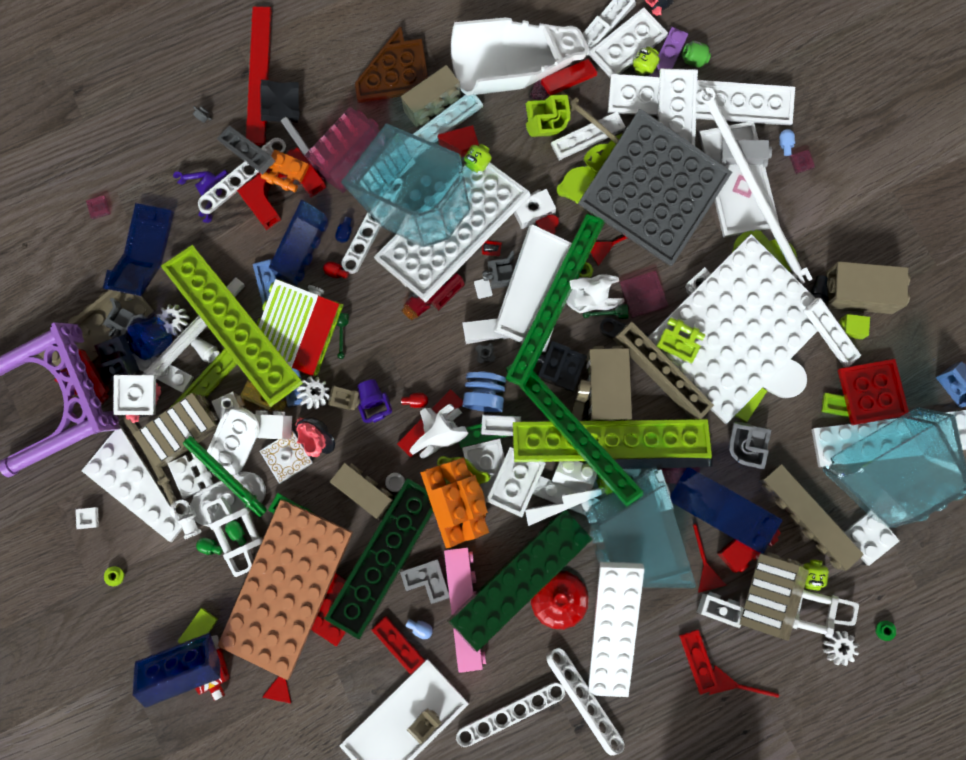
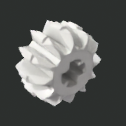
M168 304L167 310L161 308L163 313L156 314L160 319L156 324L160 326L159 330L162 333L165 332L167 336L172 334L178 336L179 331H184V326H189L185 322L190 319L188 315H185L187 311L184 308L180 309L179 305L173 307L171 304Z
M308 377L307 381L302 380L303 384L297 388L299 392L297 398L302 399L300 404L304 405L307 403V409H310L312 406L314 409L324 406L326 404L325 400L329 399L327 394L329 388H324L326 381L320 383L319 377H316L314 380L312 377Z
M836 630L834 631V636L828 638L829 642H823V644L828 645V648L823 649V652L829 653L827 659L830 661L834 660L836 665L842 663V665L846 666L848 665V660L850 662L855 661L852 656L853 654H859V652L854 651V648L859 646L858 643H853L855 637L852 635L848 636L846 631L840 633ZM841 645H843L844 648H842L841 651H839L838 648H840Z

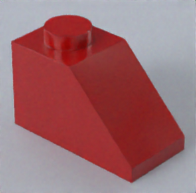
M473 125L437 135L438 143L441 147L460 157H464L472 145L479 146Z

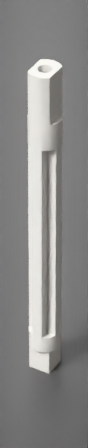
M236 277L227 286L234 297L245 287ZM200 316L173 341L142 375H156L157 379L207 327Z

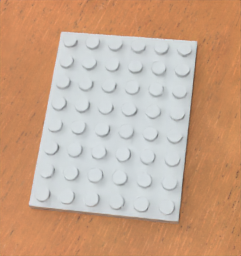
M751 234L648 338L657 345L665 328L672 331L673 326L667 324L670 317L676 320L680 319L684 321V324L692 328L696 327L700 329V332L706 334L703 341L697 338L694 341L701 345L692 364L660 348L659 350L714 404L711 410L727 424L818 331L803 311L816 298ZM680 330L678 335L688 339L689 334Z

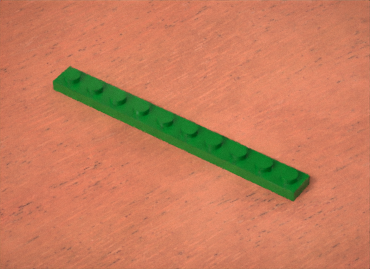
M586 214L506 376L507 381L525 387L572 291L570 281L578 279L605 224L604 220Z
M512 364L506 367L507 373L509 372ZM532 371L525 387H519L626 507L643 496V491L536 373Z

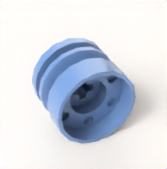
M491 372L467 373L466 379L472 382H466L465 387L473 390V392L464 393L463 407L484 412H502L504 398L496 395V393L505 392V387L501 385L506 384V378Z

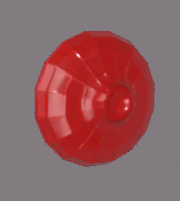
M560 571L531 599V606L534 615L542 624L552 629L564 630L575 626L583 619L588 609L589 596L585 585L577 576L568 571Z

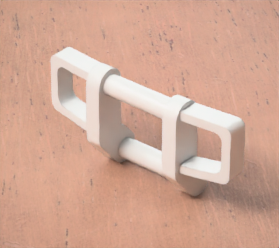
M224 497L204 505L203 510L209 526L217 536L224 552L223 557L233 575L237 577L249 572L254 562L250 549L260 545L263 541L262 537H259L249 515V508L246 507L233 513ZM216 503L221 504L227 515L218 521H215L211 511V506ZM242 517L252 542L231 550L221 525ZM244 552L248 568L240 571L232 557Z
M803 590L793 628L797 629L798 627L832 638L834 624L850 626L856 624L859 604L839 599L838 596L832 595L830 597ZM803 598L829 604L826 626L799 620ZM838 603L853 607L851 621L835 620Z

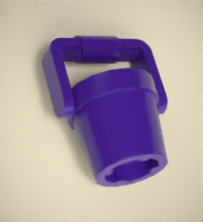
M375 379L364 381L358 385L361 400L358 408L363 422L375 423L392 413L389 398L386 392H381ZM385 402L387 410L367 418L365 409L377 407Z

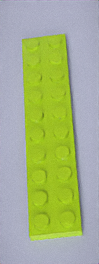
M193 245L161 265L164 272L270 407L303 384L301 379Z
M708 419L579 421L613 459L712 458ZM513 422L514 462L585 461L551 422Z

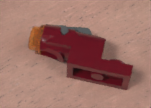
M457 273L451 276L445 282V285H442L427 302L423 301L413 292L406 300L401 311L411 321L414 318L417 319L422 313L431 308L430 305H433L439 311L465 285L462 277Z

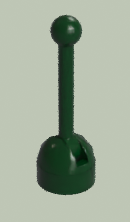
M620 304L613 311L584 312L582 316L589 318V316L615 314L619 319H628V305Z
M340 313L336 324L340 327L339 353L337 354L339 359H344L345 357L343 353V327L349 322V314Z

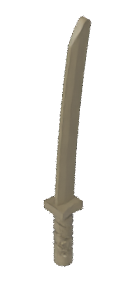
M560 91L555 95H566V93ZM568 96L570 111H578L617 144L619 139L581 108L578 98L572 99Z
M125 416L122 417L132 434L139 430L137 425L132 423L130 419H126ZM144 452L159 479L157 481L158 485L164 488V492L171 505L177 500L169 483L171 482L170 477L165 475L162 467H155Z

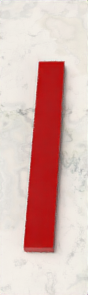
M252 7L246 138L257 146H264L266 143L267 121H261L260 84L261 80L269 79L271 7Z

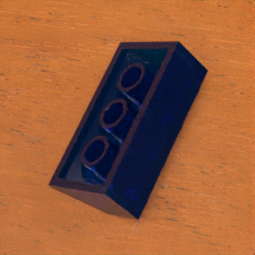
M304 200L300 201L269 265V269L276 278L295 286L303 280L306 265L311 263L312 253L315 248H318L321 241L320 236L322 232L326 231L329 224L324 213Z
M210 633L136 661L134 666L133 696L147 708L220 679V660Z

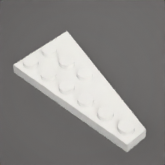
M120 426L121 429L115 430L82 469V472L165 539L173 542L181 532L182 526L171 515L170 504L165 498V494L160 490L155 478L135 450L131 440L128 439L123 427Z

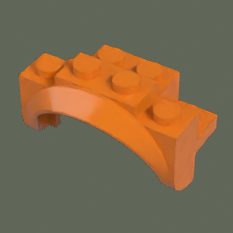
M464 457L420 472L446 548H451L464 541L473 540L489 533L485 521L486 513H488L485 496L476 475H473L468 470Z

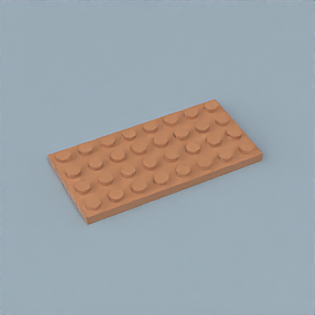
M280 500L217 646L289 680L353 532L285 500Z

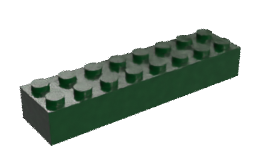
M408 478L406 479L324 618L358 640H361L434 514L424 487Z
M567 510L559 512L450 616L447 622L473 651L478 652L593 539Z

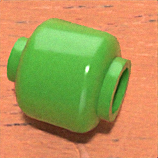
M693 40L685 45L682 57L686 64L700 68L709 62L711 53L709 52L708 45Z

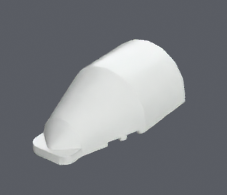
M512 18L455 22L451 37L453 71L460 82L461 91L467 96L523 89L570 65L574 60L584 59L589 50L582 32L577 27H559L542 23L537 26L531 25L529 21L524 20L522 23L513 22Z

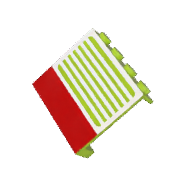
M275 279V282L271 283L269 288L270 296L263 304L262 310L264 312L262 318L258 319L256 325L291 368L311 376H316L319 373L344 304Z

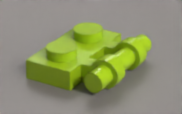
M670 317L667 324L673 326V330L670 331L665 328L656 346L692 364L701 345L694 341L696 338L703 341L706 334L700 332V329L696 327L692 328L684 324V321L680 319L676 320ZM680 330L689 334L688 339L678 335Z

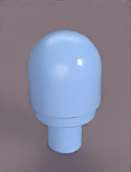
M786 129L780 133L779 141L781 148L784 149V156H790L791 148L795 144V135L792 130Z
M408 619L405 625L413 630L412 633L421 639H428L432 636L433 629L431 625L422 620L415 622Z

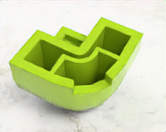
M551 95L546 100L528 101L525 103L528 117L526 128L531 137L559 134L570 121L571 113L568 95Z

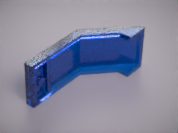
M135 203L124 254L112 270H107L103 289L142 296L162 265L174 213L172 210Z
M691 468L685 469L670 495L671 502L761 554H764L783 521Z

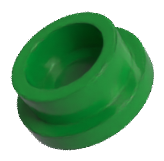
M884 620L876 625L875 632L879 639L890 641L896 636V627L892 622ZM886 627L889 628V633L887 635L884 633V629Z

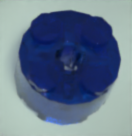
M152 317L128 326V344L132 354L135 353L136 356L143 360L161 355L172 344L171 332L167 333L163 326L166 323L160 318Z

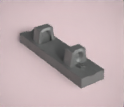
M228 126L217 138L222 145L262 175L275 162L272 156L231 126Z

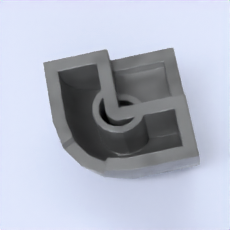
M734 422L729 441V450L732 457L743 465L765 469L769 452L767 448L772 430L750 425L749 423Z

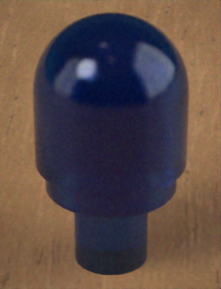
M345 217L343 224H339L337 227L335 238L340 243H346L350 239L352 219L349 217Z

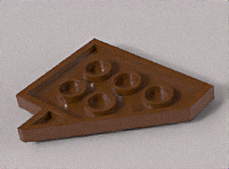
M399 27L355 82L358 103L401 97L427 79L422 39L404 41L402 27Z

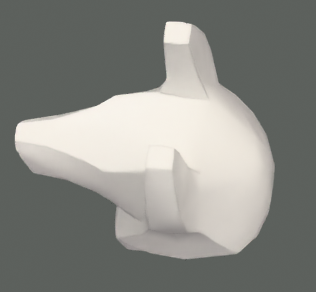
M597 275L593 278L581 277L571 280L570 287L572 291L566 303L573 310L584 313L595 309H613L625 301L624 298H608L611 284L619 282L618 277Z
M452 404L445 406L438 414L431 408L422 409L420 414L425 434L411 447V454L414 455L428 446L420 454V457L424 459L440 448L454 445L468 435L465 426L457 427L453 421L462 413L460 409H455Z

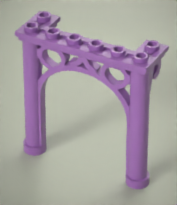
M54 322L51 324V330L0 356V376L28 362L38 363L47 368L58 381L64 400L63 417L53 434L0 460V471L5 477H12L18 474L20 470L90 435L121 429L117 415H114V411L103 412L101 402L94 392L93 383L87 375L86 366L82 362L78 353V347L75 344L85 342L82 337V330L77 324ZM55 350L58 351L61 357V363L58 366L52 363V354ZM45 351V352H44V359H43V358H39V357H34V356L38 355L39 353ZM65 368H67L70 376H68L66 372H61L60 370H64ZM76 389L78 397L72 398V395H75L74 391ZM76 402L81 405L83 411L80 418L72 413ZM70 421L77 423V425L67 429Z

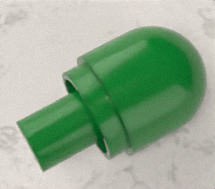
M235 520L228 522L225 526V531L229 538L233 541L236 540L240 547L247 542L243 537L245 533L240 523Z
M203 537L196 543L197 550L203 554L213 555L216 553L221 555L223 553L222 547L217 546V542L212 539Z

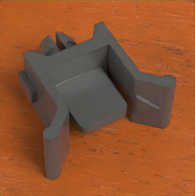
M514 251L510 252L507 259L487 261L488 269L491 271L485 270L482 274L484 281L493 279L491 281V289L509 286L513 275L510 263L514 259Z
M110 298L113 308L103 325L112 329L109 332L110 337L116 338L121 334L130 339L139 323L148 322L149 318L143 314L135 316L133 313L121 308L119 301Z

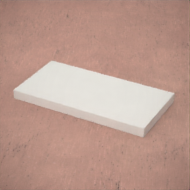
M754 122L729 126L736 140H758ZM719 128L700 131L699 139L702 151L721 164V144L725 139ZM726 165L725 167L732 171V174L714 200L723 238L740 235L747 231L770 229L738 165ZM749 165L779 223L766 168L763 165Z
M529 226L493 330L494 332L523 344L572 245L571 242L537 226ZM551 332V334H550V336H549V338H548V340H547V342H546V344H545V346H544L542 352H546L547 347H548V344H549V341H550V338H551V335H552V332Z
M427 659L340 744V747L351 760H413L469 703ZM428 708L438 714L442 724L420 745L407 729Z

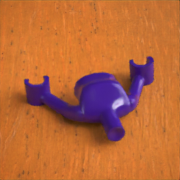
M223 170L215 176L209 171L189 174L175 172L173 177L179 178L181 176L180 180L177 181L181 185L185 184L189 179L202 178L195 186L203 196L229 173ZM222 188L216 190V195L218 197L221 195L223 191ZM208 200L205 209H210L212 207L211 201ZM199 212L200 217L206 215V218L203 220L204 223L211 222V214Z

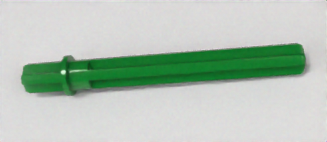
M192 436L184 440L183 445L245 503V507H249L259 517L267 511L266 507L257 499V495H253Z

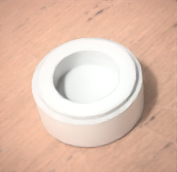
M391 473L386 478V487L392 492H399L405 479L399 473Z

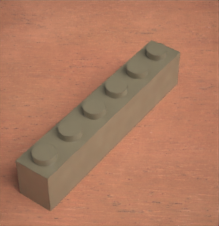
M633 322L626 325L613 338L619 346L629 349V356L692 420L702 419L714 406Z
M782 464L774 467L760 480L763 484V490L767 494L774 496L776 499L775 503L790 514L789 518L793 523L799 524L803 528V534L808 539H813L817 544L816 548L823 555L826 554L831 559L829 562L835 569L847 571L864 555Z

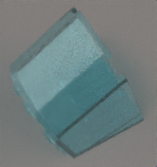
M387 123L341 181L344 187L382 228L421 247L449 240L470 211L460 154Z
M919 407L835 454L830 459L832 461L830 466H824L822 469L873 520L889 528L926 520L929 514L945 509L948 503L960 500L966 494V463L955 416Z
M656 466L632 479L643 491V496L626 507L616 494L612 492L588 507L586 517L588 523H591L592 531L589 533L593 539L592 543L597 545L598 550L595 551L598 563L643 564L642 587L646 588L696 587L664 481L659 482L656 476L658 473Z

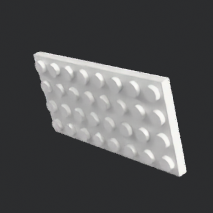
M491 163L488 164L483 172L479 171L478 173L464 166L374 258L423 301L427 302L529 198L530 192Z

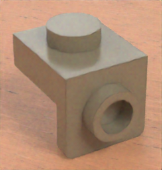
M332 386L328 405L348 411L355 410V407L357 408L360 402L359 391H350Z
M427 708L409 726L407 731L421 745L442 722L435 711Z

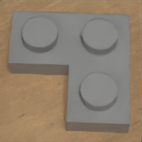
M438 559L400 572L406 591L425 585L431 604L450 598Z

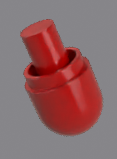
M328 261L323 266L324 273L332 278L338 279L342 277L347 279L349 272L343 270L340 264L333 261Z
M424 393L410 394V397H401L402 405H410L413 408H424L428 404V397Z

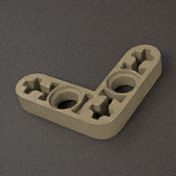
M581 380L577 388L572 414L578 421L582 419L584 405L589 396L590 381Z

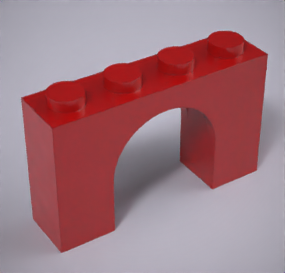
M298 147L286 153L309 164L302 182L299 183L311 198L326 188L324 181ZM267 169L266 172H267V173H270L272 170H271V169ZM258 172L255 178L245 183L237 192L263 227L268 230L279 222L281 218L268 201L267 195L271 184L267 183V180L262 179L261 173ZM279 173V175H278L279 178L287 177V176L282 175V174H280V173Z

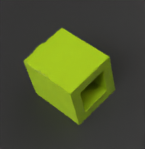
M847 314L838 322L849 338L864 339L869 336L870 317Z

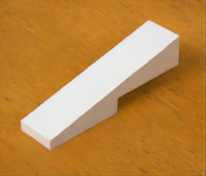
M612 0L602 14L592 21L583 32V37L589 49L587 57L589 56V51L603 41L635 7V0Z
M497 319L463 322L466 344L509 338L493 331Z
M604 487L568 493L562 496V503L532 507L525 510L528 526L605 493Z

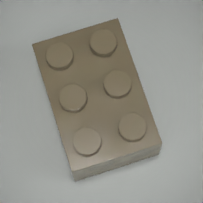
M447 65L401 96L404 113L416 128L426 125L431 118L438 116L447 107L461 98L460 82Z
M344 463L330 483L376 519L381 520L394 500L391 498L394 495L383 487L381 490L376 487L378 483L369 476L364 478L361 475L363 471L352 463L350 465Z

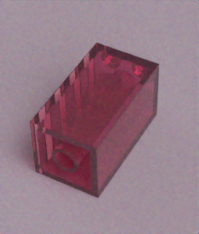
M349 107L304 156L321 178L344 193L384 150L387 143L384 140L385 135L378 130L379 125L372 118L367 119L360 110L356 111Z

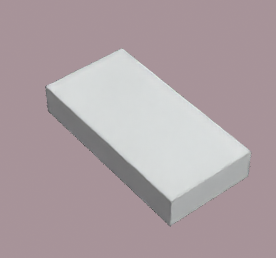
M482 415L481 435L513 436L512 424L513 422H521V417Z

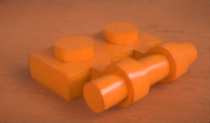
M274 149L271 156L275 162L268 168L272 171L261 174V178L267 180L269 184L281 186L283 190L296 192L298 185L293 184L294 180L302 182L309 164ZM280 173L287 176V178L284 180L279 178L278 175Z

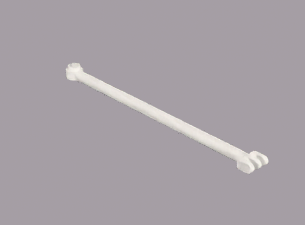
M709 87L706 88L707 93L712 95L709 100L705 99L706 93L702 90L700 92V99L703 103L707 104L793 272L792 275L796 279L799 278L801 284L805 283L802 277L805 274L809 281L812 280L807 267L802 269L715 100L714 90Z

